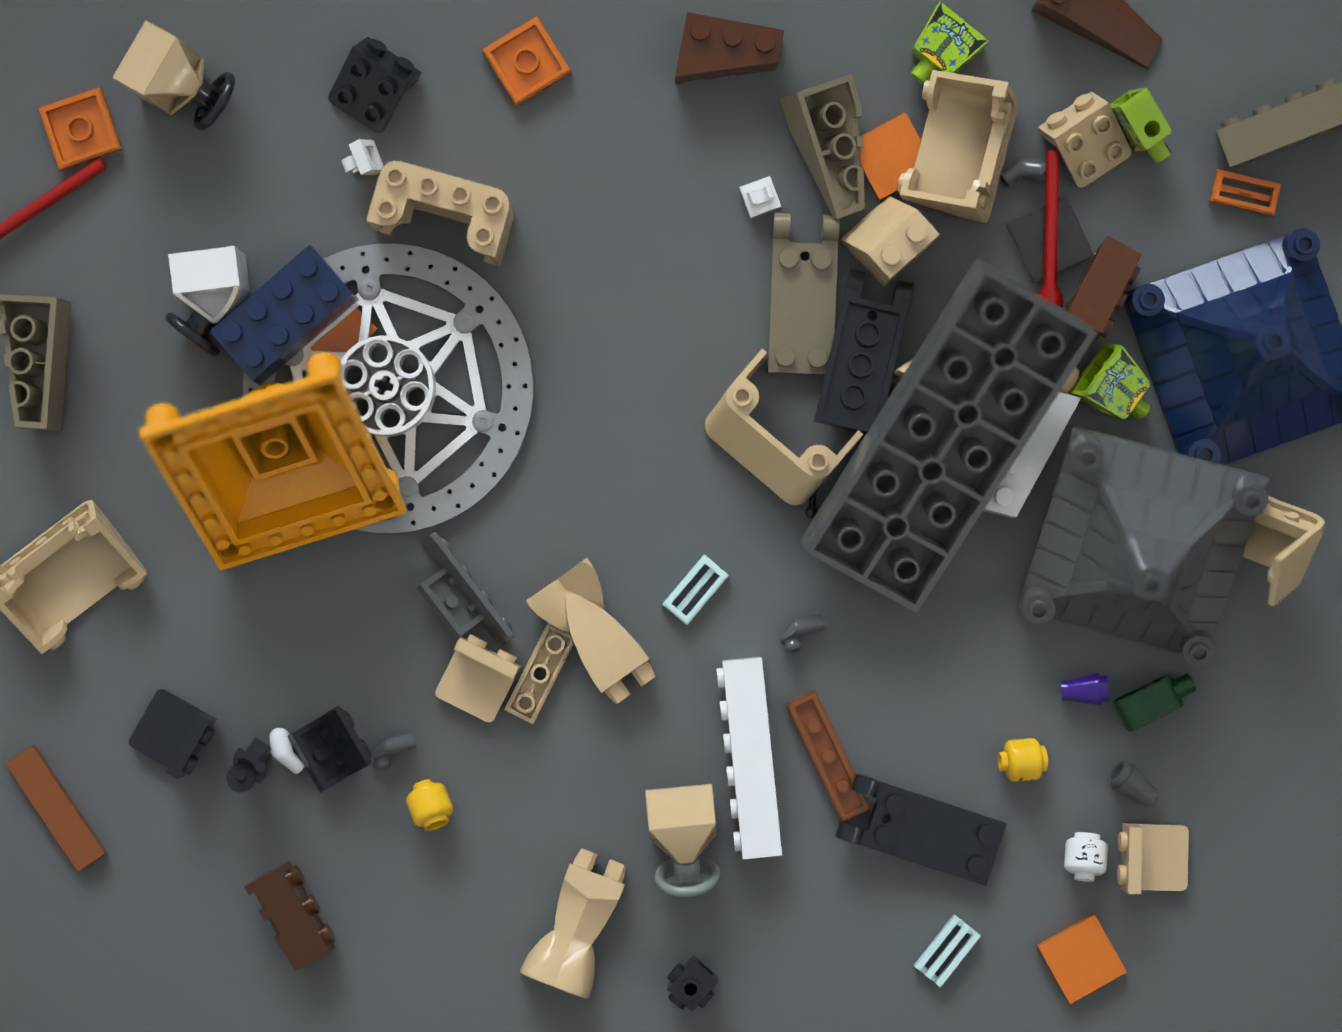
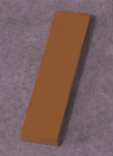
M813 690L785 703L840 820L847 821L872 809L864 794L851 790L855 772L816 691Z
M35 744L29 746L5 763L77 872L107 853Z

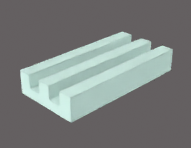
M703 555L662 605L688 625L729 575L706 555ZM704 564L710 567L677 607L671 604ZM716 572L720 577L687 616L684 615L682 610Z
M953 914L916 961L914 967L941 987L981 935ZM958 925L960 927L959 931L928 969L925 966L927 961L953 928ZM968 933L970 935L968 939L964 942L961 948L949 961V963L942 970V972L937 976L935 972L947 959V957L958 945V943L965 936V934Z

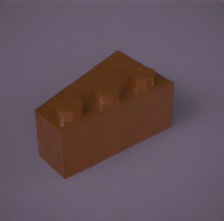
M687 12L675 84L701 79L710 80L729 75L739 76L775 71L778 66L784 30Z
M1108 235L1096 249L1078 282L1074 295L1064 307L1066 311L1087 322L1098 332L1088 349L1099 336L1104 338L1107 336L1114 323L1110 316L1114 310H1120L1128 295L1123 292L1126 285H1132L1141 270L1136 265L1142 254Z
M287 861L255 878L245 885L244 888L248 895L255 892L262 906L259 913L264 921L269 919L276 932L275 939L296 971L330 953L335 948L332 942L336 941L330 926L327 923L322 924L317 914L320 912V907L312 894L307 895L302 885L305 883V879L297 865L292 866L290 861Z

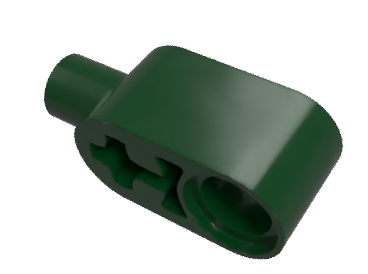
M1188 673L1172 680L1169 674L1124 694L1113 702L1127 730L1133 731L1181 708L1184 705L1182 698L1195 692L1196 687Z

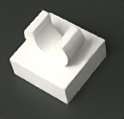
M359 139L348 144L352 155L341 160L346 173L353 171V173L360 172V175L374 176L380 173L384 165L374 140Z
M770 176L739 187L750 219L781 208Z

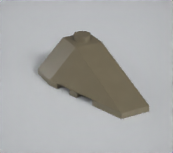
M852 74L779 98L789 130L834 220L865 209L864 170L860 167V148L863 147V136H860L859 117H862V104Z

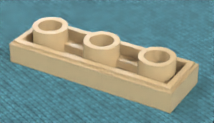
M547 623L504 709L505 711L534 724L574 645L570 632L558 629ZM542 667L546 670L547 675L544 679L536 678V668Z

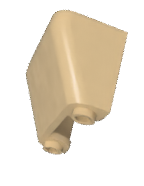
M932 70L930 80L925 81L922 90V98L926 100L929 112L914 168H908L906 173H901L898 181V192L903 200L972 221L987 223L993 208L1001 177L1000 174L1002 173L1017 114V98L1009 82Z
M88 500L0 565V610L33 646L43 654L49 649L54 650L62 645L66 640L67 624L117 586L121 590L137 588L144 581V576L147 575L146 568L93 500Z

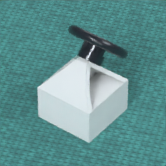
M235 246L168 254L173 294L193 308L194 312L186 322L171 312L165 315V320L205 352L217 357L220 354V349L207 339L206 336L211 333L210 330L216 326L215 324L220 323L242 304L250 294L246 254Z

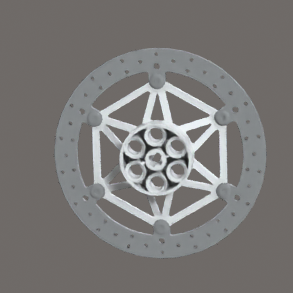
M379 243L346 249L323 259L345 284L356 281L359 293L355 296L359 300L285 363V365L291 366L294 383L304 379L303 371H307L308 360L317 353L327 352L312 351L311 347L353 310L362 306L358 343L347 352L328 353L338 356L341 360L343 382L352 401L355 403L359 399H365L368 402V412L361 419L368 432L375 436L391 469L398 474L400 493L407 510L406 514L355 530L374 533H403L433 527L451 520L473 507L500 482L517 457L526 437L533 406L534 380L531 359L521 328L510 308L486 280L459 261L437 251L406 244ZM364 267H369L370 269L367 274L363 273ZM398 275L427 281L453 294L465 304V307L457 314L386 291L381 289L380 276ZM387 301L445 321L446 325L407 342L398 337L383 303ZM482 306L484 308L483 312L477 313V307ZM373 307L387 336L369 338ZM480 325L485 327L493 342L501 368L502 400L499 413L487 411L471 333ZM451 334L432 361H428L419 350L420 347ZM459 341H463L474 406H470L438 384L435 378V374ZM377 346H385L388 351L387 358L383 362L375 363L371 358L373 349ZM411 356L417 357L419 360L418 369L414 373H405L402 369L403 361ZM353 367H360L363 373L361 381L357 384H349L346 378L347 372ZM277 371L261 385L275 382ZM245 372L243 375V397L250 393V389L253 388L254 390L261 386L253 382ZM387 378H391L389 383L394 385L392 391L386 390L384 395H381L382 390L378 388L379 382H386ZM417 388L422 389L425 393L424 402L419 406H412L408 400L410 392ZM436 396L442 397L464 412L466 416L432 413L431 409ZM390 410H396L400 415L399 423L393 428L386 427L383 421L384 415ZM426 422L466 426V429L418 471H415L416 427ZM501 424L506 426V430L503 432L499 431ZM478 432L490 436V440L481 455L463 475L442 489L424 497L421 496L418 484ZM402 434L406 436L404 470L388 441V438L391 436ZM409 503L414 504V509L412 511L408 510L407 508Z

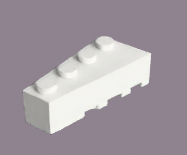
M1059 392L983 511L1009 518L1017 517L1081 399L1080 397Z

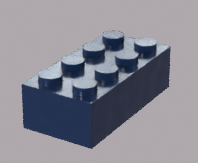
M308 245L210 332L253 382L261 385L359 299L311 245Z

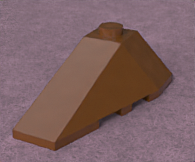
M1036 0L1031 10L1146 69L1149 67L1162 41V38L1124 0Z

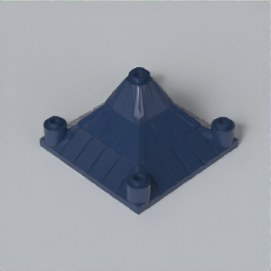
M1307 228L1298 229L1291 234L1167 278L1143 284L1138 288L1125 292L1128 295L1124 305L1178 453L1225 465L1342 423V325L1316 256L1320 249V240L1312 230Z

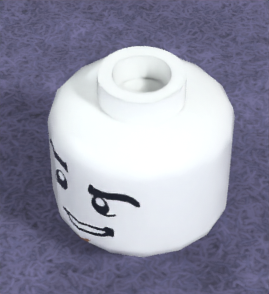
M1076 832L1074 837L1066 841L1064 868L1069 873L1075 874L1074 880L1094 882L1095 876L1103 875L1106 872L1108 845L1103 840H1100L1101 835Z

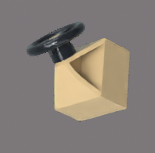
M148 21L144 22L112 77L142 100L170 115H173L189 101L197 105L194 125L198 130L207 129L217 120L226 107L235 87V77L230 72L219 75L212 84L203 79L204 59L176 36Z

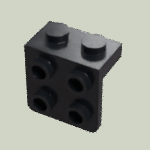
M367 37L352 47L328 95L330 103L375 133H381L386 129L404 92L418 82L422 72L416 69L408 59L398 57L387 50L386 45L381 41Z
M161 689L152 698L129 739V745L168 768L166 773L179 779L186 774L190 775L199 761L196 755L201 746L206 747L216 731L212 727L217 719L169 691Z
M340 706L333 708L318 719L288 735L289 740L320 793L372 763L368 745L364 740L359 739L353 729L354 722L347 711H343Z

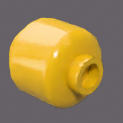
M1035 738L1008 740L1004 745L1003 752H998L997 755L999 771H1005L1007 778L1011 782L1038 780L1042 773L1048 769L1047 750L1044 745L1040 746Z
M430 779L414 784L413 791L406 797V804L414 825L424 827L426 831L436 830L445 826L449 822V817L453 814V805L445 785L432 783Z

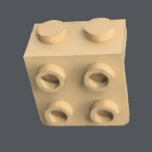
M1093 92L1079 96L1072 105L1061 112L1050 115L1046 122L1038 127L1042 137L1057 147L1074 184L1079 188H1084L1128 159L1132 153L1109 102Z
M470 634L468 639L460 637L435 694L439 699L485 722H492L521 665L515 663L517 657L504 650L499 649L498 653H495L485 648L487 642Z
M1122 823V832L1118 834V850L1122 852L1121 865H1118L1117 882L1118 885H1121V889L1128 894H1141V890H1186L1188 886V828L1184 825Z

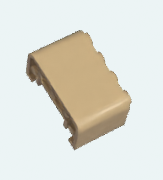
M392 161L383 166L366 220L375 232L391 236L397 226L402 224L411 225L415 210L469 224L467 232L469 246L475 252L484 255L485 263L501 267L514 221L512 206L503 191L401 161Z

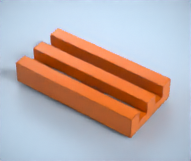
M1216 170L1209 203L1269 217L1275 215L1282 184L1225 170ZM1222 180L1272 190V195L1223 185ZM1223 192L1269 203V207L1219 196V194Z

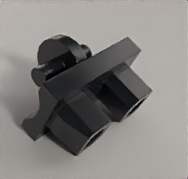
M256 737L246 751L239 747L233 755V766L227 773L228 786L235 792L244 793L254 786L255 781L261 784L266 777L267 765L265 764L271 757L270 752L272 748Z

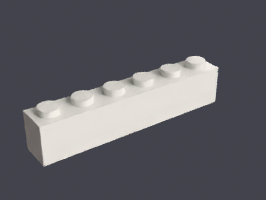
M762 657L722 661L723 668H716L718 688L725 687L726 701H720L721 720H728L729 733L723 734L725 753H731L733 766H727L726 769L728 786H735L736 799H730L732 819L738 818L739 831L733 832L735 852L741 851L743 859L782 856Z

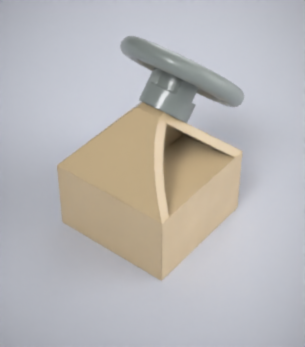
M712 784L646 790L651 842L671 857L657 868L655 872L656 885L666 894L676 897H692L708 892L720 879V869L717 863L707 856L700 855L716 836ZM700 865L708 868L710 875L700 873ZM674 868V876L665 879L666 872ZM691 882L700 883L699 885L692 886V887H678V886H677V885H680V884H682V883H691Z

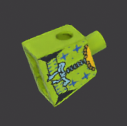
M940 1L911 51V54L920 62L911 71L910 76L923 86L926 80H930L932 70L957 73L985 48L989 40Z
M1147 87L1130 90L1110 104L1132 151H1147L1155 164L1172 154L1163 140L1172 132L1171 127Z
M1104 343L1069 391L1071 395L1080 397L1082 402L1111 418L1125 420L1131 414L1136 420H1140L1150 410V405L1142 399V396L1150 386V381L1121 345Z

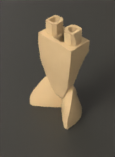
M588 558L582 560L560 578L526 600L539 617L558 629L570 632L578 654L599 691L601 693L605 692L614 703L618 704L631 694L621 681L630 672L641 687L656 677L651 665L647 661L650 658L641 645L615 618L604 610V598L599 578Z
M581 848L573 864H569L562 884L554 930L542 937L528 953L520 973L560 990L589 999L595 978V955L592 943L604 928L619 901L625 886L622 882L626 865L610 859L604 875L601 876L591 872L598 854Z

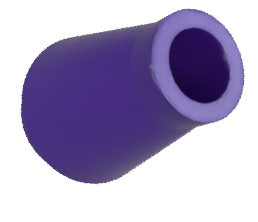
M1099 673L1068 681H1061L1062 701L1070 700L1101 705V702H1109L1107 675L1099 676Z

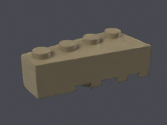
M0 294V335H3L6 352V354H3L5 367L9 371L10 384L8 387L14 425L17 428L61 432L72 302L58 297Z

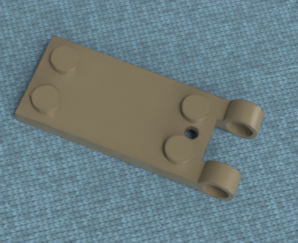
M774 213L767 373L825 375L835 333L840 218L834 220L832 215L823 214L821 243L789 242L791 214ZM807 252L810 255L809 260L803 261L800 258V254Z

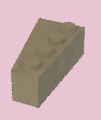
M1335 78L1316 85V92L1304 96L1303 91L1285 97V104L1272 108L1271 104H1267L1252 111L1254 116L1241 121L1240 117L1237 116L1220 123L1222 129L1216 130L1230 170L1274 154L1275 150H1285L1305 142V139L1308 137L1319 138L1336 130L1337 126L1342 125V81L1336 83Z

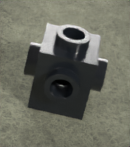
M692 955L684 966L678 963L667 976V979L670 981L667 984V990L671 993L668 998L682 1010L688 1007L693 1012L697 1006L703 1008L714 995L712 988L718 983V976ZM694 983L696 986L694 988H687L685 985Z

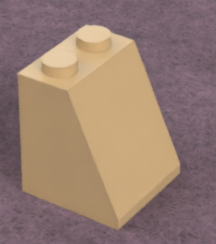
M888 196L847 232L840 241L884 288L930 247L940 234L918 209Z

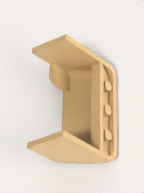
M762 348L729 386L705 420V430L710 439L785 503L799 506L808 501L857 444L863 434L858 430L837 455L823 445L809 447L800 458L792 453L749 416L759 401L758 390L749 381V378L767 359V352Z
M1268 496V506L1265 511L1255 518L1243 557L1269 567L1267 580L1271 587L1268 604L1275 606L1300 585L1322 538L1325 522L1317 514Z

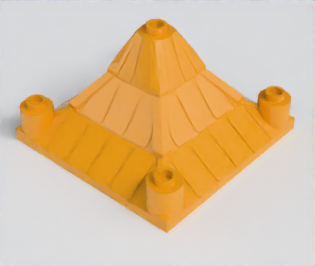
M328 352L317 353L308 360V378L285 385L276 382L266 383L255 388L238 401L228 402L213 409L185 416V418H180L179 411L169 404H155L146 411L145 427L140 428V438L220 571L407 513L406 504L400 493L398 474L394 470L386 468L343 382L342 365L338 356Z

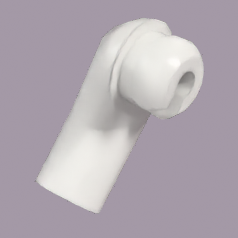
M284 728L273 729L269 737L272 756L294 774L300 773L304 768V764L300 757L293 752L292 743L288 738L290 733Z

